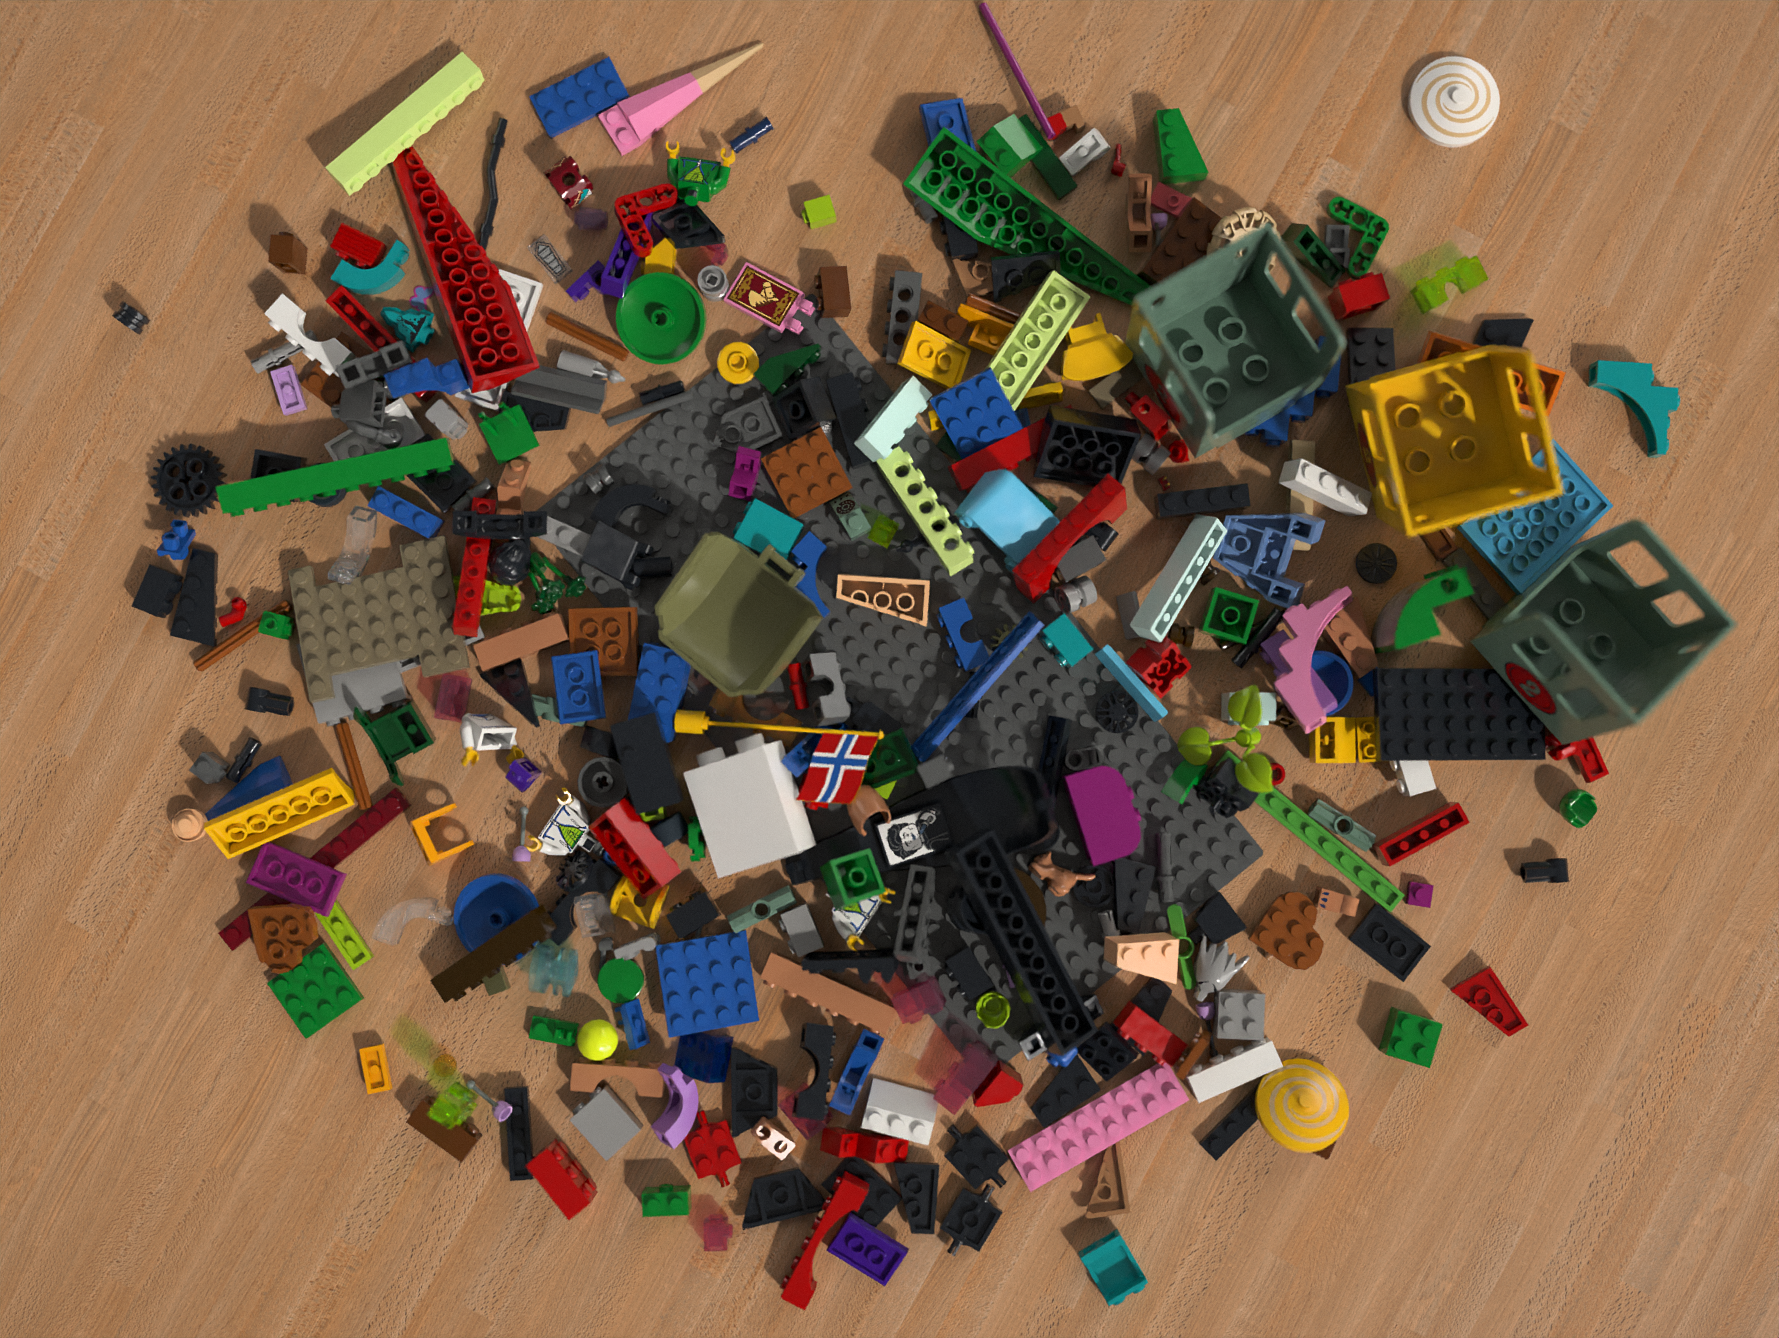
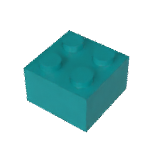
M1065 613L1039 633L1041 635L1040 642L1047 650L1051 648L1056 654L1054 659L1061 667H1072L1093 650Z

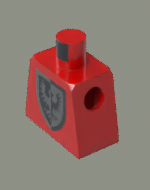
M1131 392L1124 399V402L1130 407V417L1136 419L1138 426L1145 433L1153 437L1156 443L1172 428L1171 417L1147 395L1140 399L1134 392Z

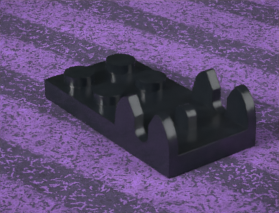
M895 948L857 950V952L854 950L810 952L802 960V971L809 970L810 974L822 973V970L842 973L845 972V969H857L861 981L865 984L869 983L876 971L881 972V977L885 983H889L898 968L899 960L894 955Z

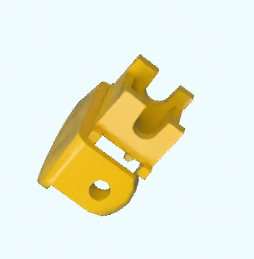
M1101 313L1095 315V320L1091 324L1074 329L1070 327L1064 336L1067 350L1063 352L1061 358V380L1086 381L1099 378L1120 370L1132 360L1133 353L1118 335L1107 334Z

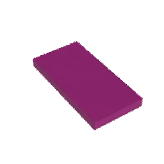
M269 841L262 844L246 883L292 903L309 906L314 912L329 917L347 874Z

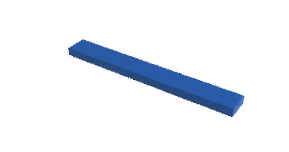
M1029 611L912 744L911 749L918 760L923 763L1041 630L1044 624L1032 612Z

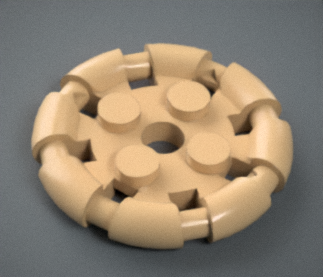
M1253 207L1236 209L1229 217H1223L1214 228L1211 243H1208L1207 257L1270 222L1281 239L1280 232L1276 230L1277 224L1263 210L1256 211ZM1255 220L1256 225L1255 227H1252L1253 222ZM1238 222L1239 227H1234L1233 224ZM1225 238L1224 246L1220 247L1221 239ZM1242 250L1236 255L1235 259L1242 255ZM1275 254L1268 267L1270 273L1276 265L1274 263L1276 259Z

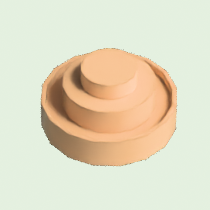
M187 808L180 810L172 820L173 833L178 839L185 842L199 840L206 833L204 823L207 822V818L198 809Z

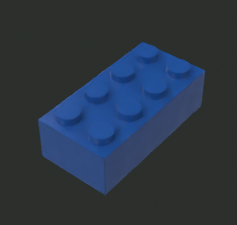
M654 642L644 643L628 720L658 711L666 740L669 743L676 739L675 715L677 710H682L691 665L667 645Z

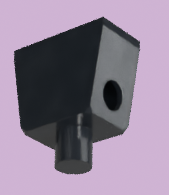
M1217 891L1192 916L1197 927L1189 932L1188 936L1196 945L1202 941L1204 935L1211 944H1218L1245 930L1247 927L1224 896Z

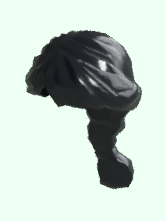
M530 538L510 540L492 550L488 557V567L493 579L502 585H515L527 577L532 557Z

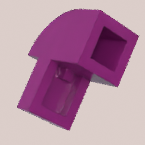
M741 446L738 447L728 496L751 501L761 466L760 451Z

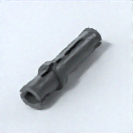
M1171 832L1156 833L1159 869L1157 881H1159L1160 890L1159 902H1174L1173 881H1175V876H1173Z

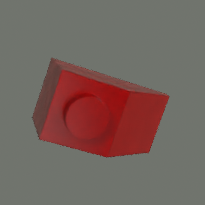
M998 1060L973 1091V1104L976 1107L1010 1102L1014 1096H1018L1022 1091L1023 1081L1021 1074Z

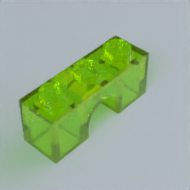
M1477 255L1470 259L1468 256H1465L1455 262L1456 266L1450 269L1448 266H1445L1436 271L1435 277L1429 279L1426 276L1415 282L1416 287L1410 292L1422 315L1449 300L1445 292L1446 283L1455 284L1461 294H1464L1482 285L1489 279Z
M455 1082L449 1087L448 1091L444 1090L438 1096L427 1115L451 1130L456 1124L460 1126L463 1121H466L473 1114L478 1106L475 1101L479 1096L458 1082Z

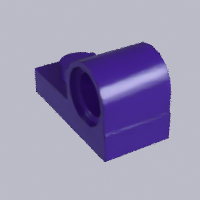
M597 260L566 290V293L575 303L586 298L591 287L599 294L607 295L601 292V286L597 285L604 272V265Z
M525 757L512 762L509 766L511 770L505 778L523 793L542 772Z

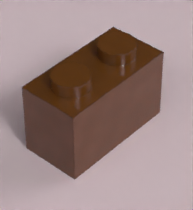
M279 232V235L271 234L268 262L282 273L306 275L308 248L300 240L296 239L292 233Z
M847 266L820 267L818 274L814 275V287L819 291V297L816 298L817 310H821V318L848 317L851 311Z
M929 300L918 319L919 323L957 343L960 342L968 326L967 319Z

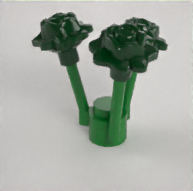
M532 553L528 575L535 588L537 599L531 605L532 611H537L541 615L552 612L554 609L553 605L563 595L564 584L567 585L565 597L571 598L574 596L578 598V596L584 593L587 587L584 582L586 577L578 576L572 579L569 575L566 576L551 564L547 557L542 558L539 553ZM546 566L563 579V583L559 579L555 581L547 579L543 574L547 569ZM535 576H539L542 580L541 587H539Z

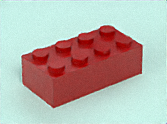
M626 798L588 826L643 900L682 872L678 868L677 862L665 851L661 841L652 834L648 824L642 821L639 815H636L634 806Z

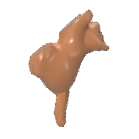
M1050 851L1036 856L1034 862L1028 866V869L1036 877L1047 881L1048 890L1058 897L1067 894L1077 880L1089 881L1095 878V874L1073 873L1070 870L1054 865L1051 860Z

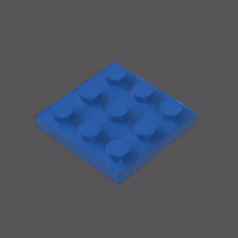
M991 367L930 398L933 408L962 459L1023 429L1018 416Z

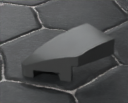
M1325 225L1324 245L1343 268H1348L1350 225Z

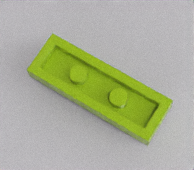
M337 900L329 917L315 913L352 970L357 969L374 957Z

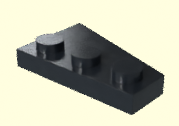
M1059 250L991 257L994 303L1002 301V298L1011 294L1016 295L1021 290L1032 285L1037 286L1041 284L1048 273L1053 270L1061 275Z
M509 391L503 392L501 402H504L510 408L520 404L533 432L567 429L571 408L512 395ZM500 408L499 414L503 412L502 408Z
M893 1162L910 1232L912 1234H934L939 1164L929 1162Z

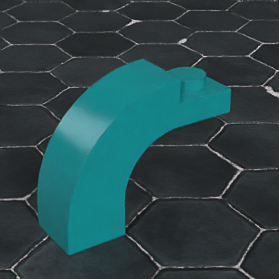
M396 240L383 262L372 269H359L341 260L330 279L339 286L342 285L348 291L356 294L374 295L385 292L398 284L406 273L399 267L408 260L410 249L402 242Z

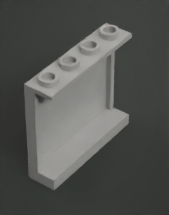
M297 644V649H298L299 656H300V660H301L302 667H303V670H304V664H303L301 646H300V644ZM395 662L332 676L335 698L313 703L318 724H326L329 727L340 724V719L348 717L349 720H354V708L357 706L365 712L370 711L371 714L384 711L385 706L400 707L406 704V700L412 699V696L407 694L402 673H399Z

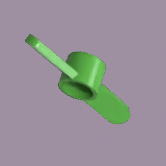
M1172 904L1167 909L1172 936L1177 939H1186L1189 944L1186 952L1178 954L1182 984L1185 989L1192 990L1196 986L1191 955L1194 952V943L1187 937L1181 907L1177 904Z

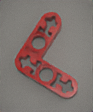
M661 184L617 198L615 201V215L633 253L638 257L649 256L653 249L652 237L641 216L671 207L676 203L677 189L672 184ZM663 193H667V195H671V197L667 198V196L663 195ZM642 198H649L652 203L650 205H643L640 203V200ZM623 205H624L626 208H629V209H628V214H629V216H627V217H626L627 213H626L625 209H624V208H621V206H623ZM637 223L640 228L633 231L627 225ZM639 237H641V242L643 245H646V248L639 245Z

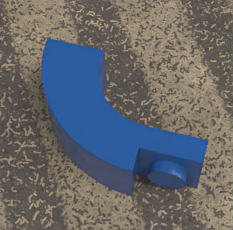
M843 723L839 725L816 726L815 728L846 730L848 726ZM810 732L780 762L798 777L810 766L812 756L824 733Z

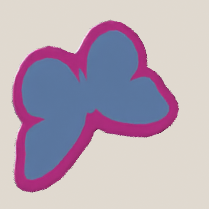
M415 287L414 296L409 301L410 305L418 311L422 309L427 310L426 300L434 294L433 287Z

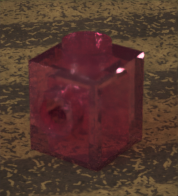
M722 1214L709 1215L703 1223L704 1251H727L729 1238H733V1224H729L728 1217H723Z

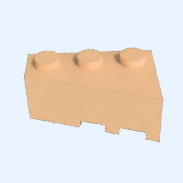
M1165 932L1105 937L1103 959L1116 967L1176 984L1179 939Z

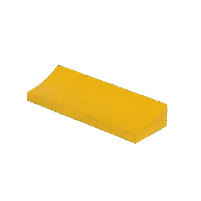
M329 768L204 823V830L227 859H230L355 805L354 790L342 781L333 768Z

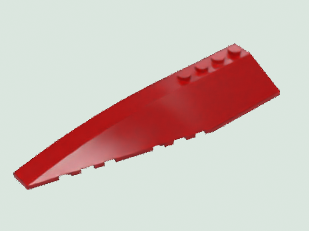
M414 147L405 148L391 164L426 270L471 393L496 388L538 369L540 365L509 284L506 280H503L496 265L492 264L487 257L486 251L482 245L478 244L474 238L475 235L455 206L451 205L446 193L439 188L435 182L436 179L431 172H428L423 160Z

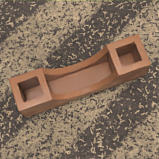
M579 1056V1059L572 1063L570 1091L594 1092L599 1082L604 1078L622 1076L629 1079L635 1085L639 1096L662 1097L665 1093V1081L657 1070L661 1066L659 1061H648L647 1064H638V1060L626 1059L625 1062H615V1058L597 1061Z

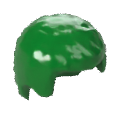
M1572 789L1560 801L1559 811L1561 816L1576 828L1580 829L1586 826L1597 812V806L1594 802L1595 797L1583 789Z

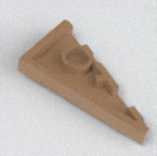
M952 260L966 298L969 293L979 297L993 293L991 262Z
M1120 1141L1105 1150L1085 1214L1086 1219L1130 1213Z

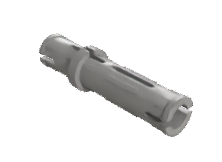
M312 330L305 332L309 340L319 342ZM288 341L275 349H269L267 353L250 362L254 370L259 374L269 367L282 364L283 360L301 352L305 348L300 344L294 346Z

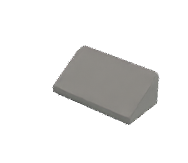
M1132 591L1117 596L1125 638L1128 640L1140 637L1130 626L1140 608L1137 593Z

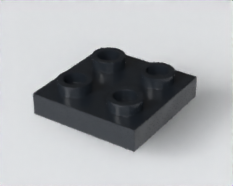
M1106 1021L1097 1028L1098 1031L1076 1047L1078 1054L1107 1082L1136 1060L1139 1053Z

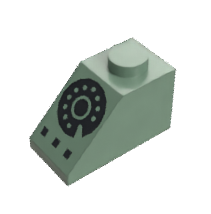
M849 491L829 502L851 541L871 531L870 524Z

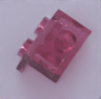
M443 674L434 718L462 723V717L466 714L472 685L471 678Z
M803 1082L797 1090L783 1099L778 1106L804 1138L809 1140L828 1125L833 1115L828 1108L827 1116H824V1120L821 1121L792 1118L794 1094L802 1092L809 1087L806 1082Z

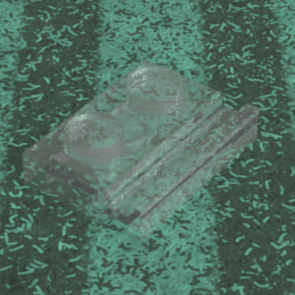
M604 892L602 895L595 893L574 897V905L582 938L604 935L605 932L609 931L615 933V923L610 910L607 892Z

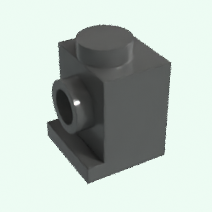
M925 946L922 958L923 968L921 970L915 969L914 965L916 963L906 962L910 980L915 979V983L929 980L928 976L932 975L927 946Z

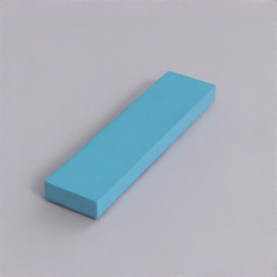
M1105 645L1095 653V656L1154 722L1168 714L1164 706L1110 645Z

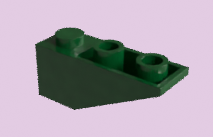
M818 343L771 357L753 373V376L772 397H775L789 387L787 384L793 378L797 380L805 372L803 368L809 362L813 364L821 356L820 352L822 351L821 345Z

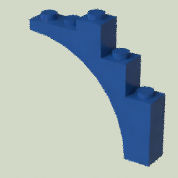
M1319 336L1315 340V344L1319 350L1323 342L1325 341L1326 336ZM1341 354L1320 388L1300 398L1295 405L1249 430L1245 435L1258 436L1261 433L1260 442L1267 443L1266 446L1280 447V444L1283 445L1288 439L1289 418L1295 423H1305V420L1313 416L1314 394H1317V398L1328 399L1338 392Z

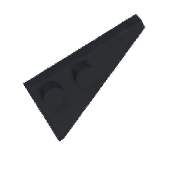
M521 659L480 674L483 681L491 686L499 696L503 697L526 721L535 727L540 726L525 665Z

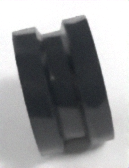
M122 301L119 305V311H115L112 316L140 335L143 332V326L148 325L151 320L131 305L129 306L126 302Z

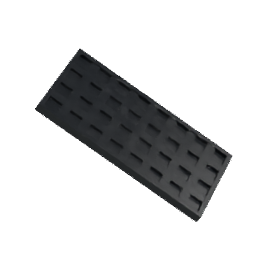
M1373 669L1376 761L1546 760L1544 723L1495 669Z

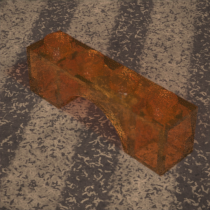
M717 688L709 703V706L713 707V713L723 718L727 714L734 718L733 723L802 727L803 722L784 712L770 720H758L747 712L743 703V695L728 697L719 688ZM754 729L752 733L756 735L762 733L763 738L768 735L774 738L773 742L782 740L785 749L786 745L792 747L799 732Z

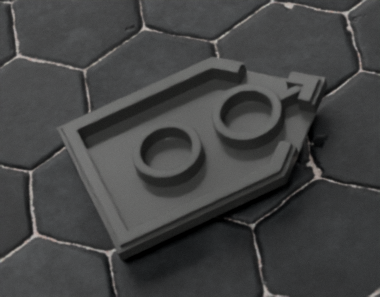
M765 395L724 413L712 444L737 453L739 446L755 450L783 437Z

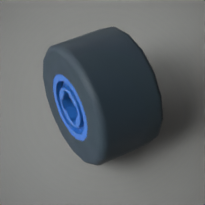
M676 812L650 827V831L666 847L688 833V824L681 812Z

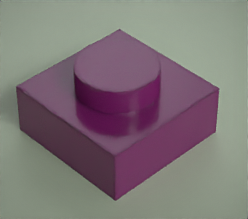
M1409 881L1405 904L1430 908L1434 885Z

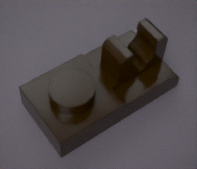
M1285 704L1276 710V721H1269L1270 724L1286 730L1299 725Z

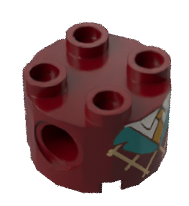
M564 156L544 171L543 174L550 180L552 187L565 204L568 205L570 210H572L592 195L594 188L585 174L582 177L578 173L580 169L571 156L568 158ZM568 178L575 179V183L571 186L564 184Z

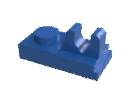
M639 998L616 1007L615 1012H621L622 1019L618 1021V1024H624L629 1050L638 1049L649 1044L650 1039Z

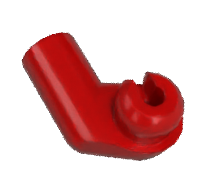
M241 597L232 599L231 612L219 617L222 627L243 619L247 609V603Z

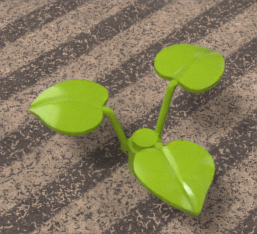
M1252 685L1235 692L1228 701V713L1231 719L1240 722L1239 726L1243 728L1237 732L1236 737L1209 742V733L1206 729L1192 727L1184 731L1179 737L1178 750L1189 763L1203 765L1211 758L1210 746L1236 741L1239 746L1248 747L1242 755L1243 762L1238 763L1235 768L1238 781L1248 790L1264 793L1273 790L1270 763L1260 753L1249 754L1252 749H1255L1254 745L1258 744L1261 740V733L1255 727L1259 724L1262 717V703L1257 686Z

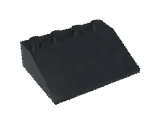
M1050 405L1042 427L1033 473L1034 477L1095 487L1107 474H1110L1122 484L1141 436L1136 419Z

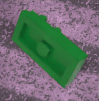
M533 1015L529 1039L575 1046L579 1023Z

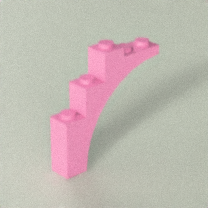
M1348 586L1342 589H1335L1329 594L1328 598L1323 601L1318 600L1314 602L1308 610L1301 603L1298 606L1293 605L1284 612L1285 614H1283V623L1295 639L1284 641L1278 650L1279 657L1291 673L1281 674L1276 679V682H1274V687L1305 734L1326 722V715L1316 699L1311 683L1312 655L1317 640L1328 622L1338 611L1352 602V592Z

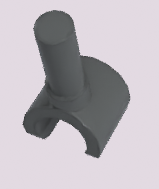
M612 937L602 938L599 943V969L605 964L606 951L613 950Z

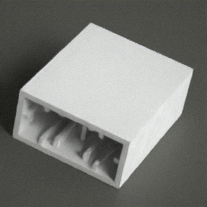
M762 733L735 742L739 754L726 758L722 747L698 754L696 758L699 768L683 773L718 878L800 853L816 845L802 801L795 800L799 795L793 773L780 762L786 756L782 740L765 745Z

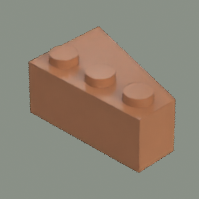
M1358 596L1352 597V602L1337 612L1321 634L1334 653L1349 666L1353 679H1357L1377 667L1378 661Z

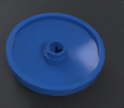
M499 873L481 876L466 885L457 898L454 908V924L457 935L463 946L470 953L538 907L539 904L531 890L512 876ZM520 952L519 954L516 955V957H517L518 960H520L521 958L525 957L527 954H525V955L523 956L522 953Z

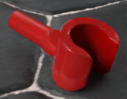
M1116 144L1115 159L1111 173L1122 177L1126 164L1120 162L1122 145Z

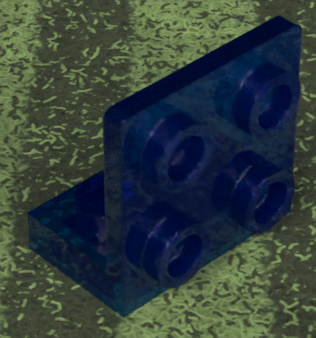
M703 1032L681 1035L674 1066L678 1067L683 1074L708 1084L725 1082L734 1037L729 1035L713 1036Z

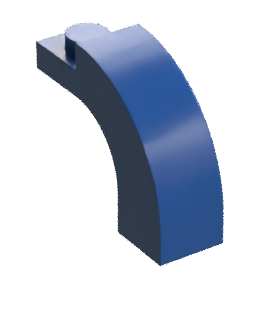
M863 1029L835 1087L829 1104L830 1107L850 1116L863 1083L878 1056L884 1041L883 1037Z

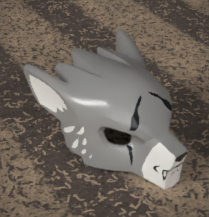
M1204 935L1193 963L1196 979L1194 997L1198 1001L1203 1002L1208 993L1222 989L1233 975L1245 965L1250 957L1244 956L1235 962L1236 954L1232 953L1229 955L1227 942L1224 941L1217 948V944H1210L1206 947V936Z

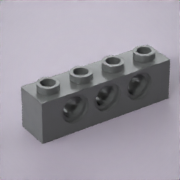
M895 270V277H890L889 291H893V298L888 299L887 313H891L890 322L886 321L884 333V335H889L888 344L883 343L882 357H886V364L899 365L897 362L903 345H896L893 340L897 336H902L906 340L911 323L914 321L918 322L922 273ZM901 292H907L911 297L907 301H902L898 298V295ZM899 314H905L908 320L905 323H899L896 317Z
M910 865L894 955L899 961L922 964L938 876L933 867Z

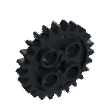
M180 444V451L175 447H171L172 454L164 452L163 454L166 459H157L161 466L160 468L153 467V470L158 472V474L151 476V479L157 481L151 488L158 489L154 497L162 498L159 504L167 505V511L172 512L174 510L175 515L180 516L183 514V517L189 518L191 514L194 517H199V511L202 514H208L207 507L216 509L213 504L214 501L219 502L216 487L228 484L222 481V478L228 475L220 472L225 466L221 463L217 464L220 458L212 456V451H205V447L200 445L196 449V445L189 444L188 448L186 445ZM201 462L202 469L196 473L195 467ZM176 467H179L180 472L174 477L173 471ZM205 484L206 491L200 495L199 489ZM180 489H183L184 494L178 499L177 493Z

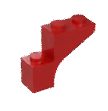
M840 1126L823 1127L820 1151L838 1158L855 1156L874 1164L906 1161L909 1140L885 1134L857 1132Z

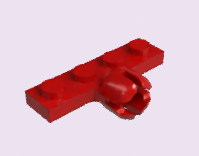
M1553 734L1546 737L1545 748L1552 745L1556 747L1548 751L1547 754L1556 761L1573 756L1585 783H1591L1609 774L1593 737L1564 745Z

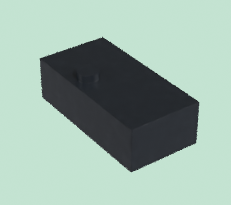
M658 711L610 725L636 815L682 802L684 797Z

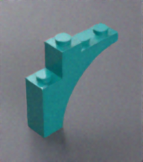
M1597 360L1589 365L1588 387L1598 388L1611 393L1633 411L1644 430L1648 458H1658L1666 455L1669 449L1667 430L1670 427V417L1668 414L1676 411L1680 405L1678 388L1651 386L1654 381L1652 363Z

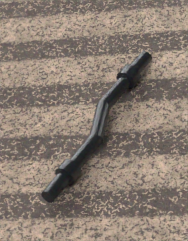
M499 118L496 133L492 135L490 143L492 149L486 168L489 203L484 223L480 225V238L478 242L485 251L489 237H492L494 227L492 225L499 201L495 171L501 148H504L506 140L504 135L508 120L504 118Z

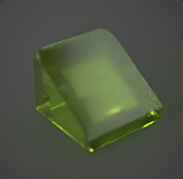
M880 514L867 538L888 548L900 524Z

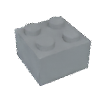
M1220 989L1214 992L1215 1015L1213 1016L1212 1034L1215 1037L1263 1040L1265 994L1260 990Z

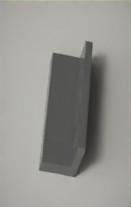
M540 365L538 369L516 378L511 394L599 414L606 400L607 381Z

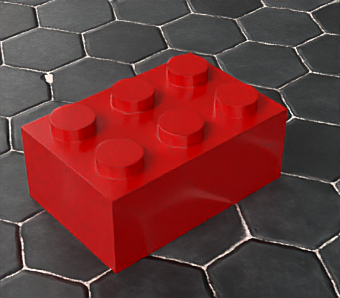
M555 1138L536 1153L526 1164V1167L569 1221L591 1204L598 1191L596 1190L595 1182L583 1174L581 1164L569 1156L567 1146L562 1141L558 1142Z

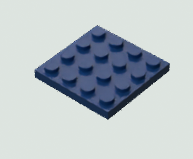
M746 930L736 934L735 932H728L656 945L655 951L669 1038L759 1021Z

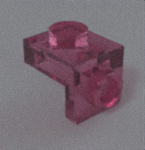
M724 243L705 246L715 253L710 261L711 265L722 266L726 262L729 254H727L728 249Z

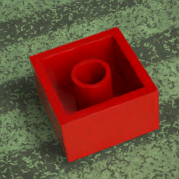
M1373 272L1360 276V279L1356 281L1347 279L1338 283L1339 286L1333 288V292L1328 296L1335 322L1377 310L1390 299L1383 274L1374 275Z

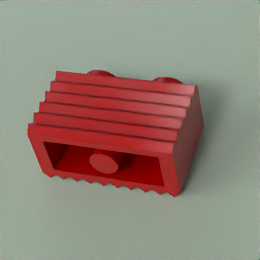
M344 223L340 224L330 244V247L336 252L335 256L344 261L352 259L356 261L355 265L361 269H372L378 266L387 249L383 242Z

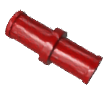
M801 662L790 664L787 666L790 678L789 690H792L795 710L808 708L810 706L805 688L807 683L804 682Z

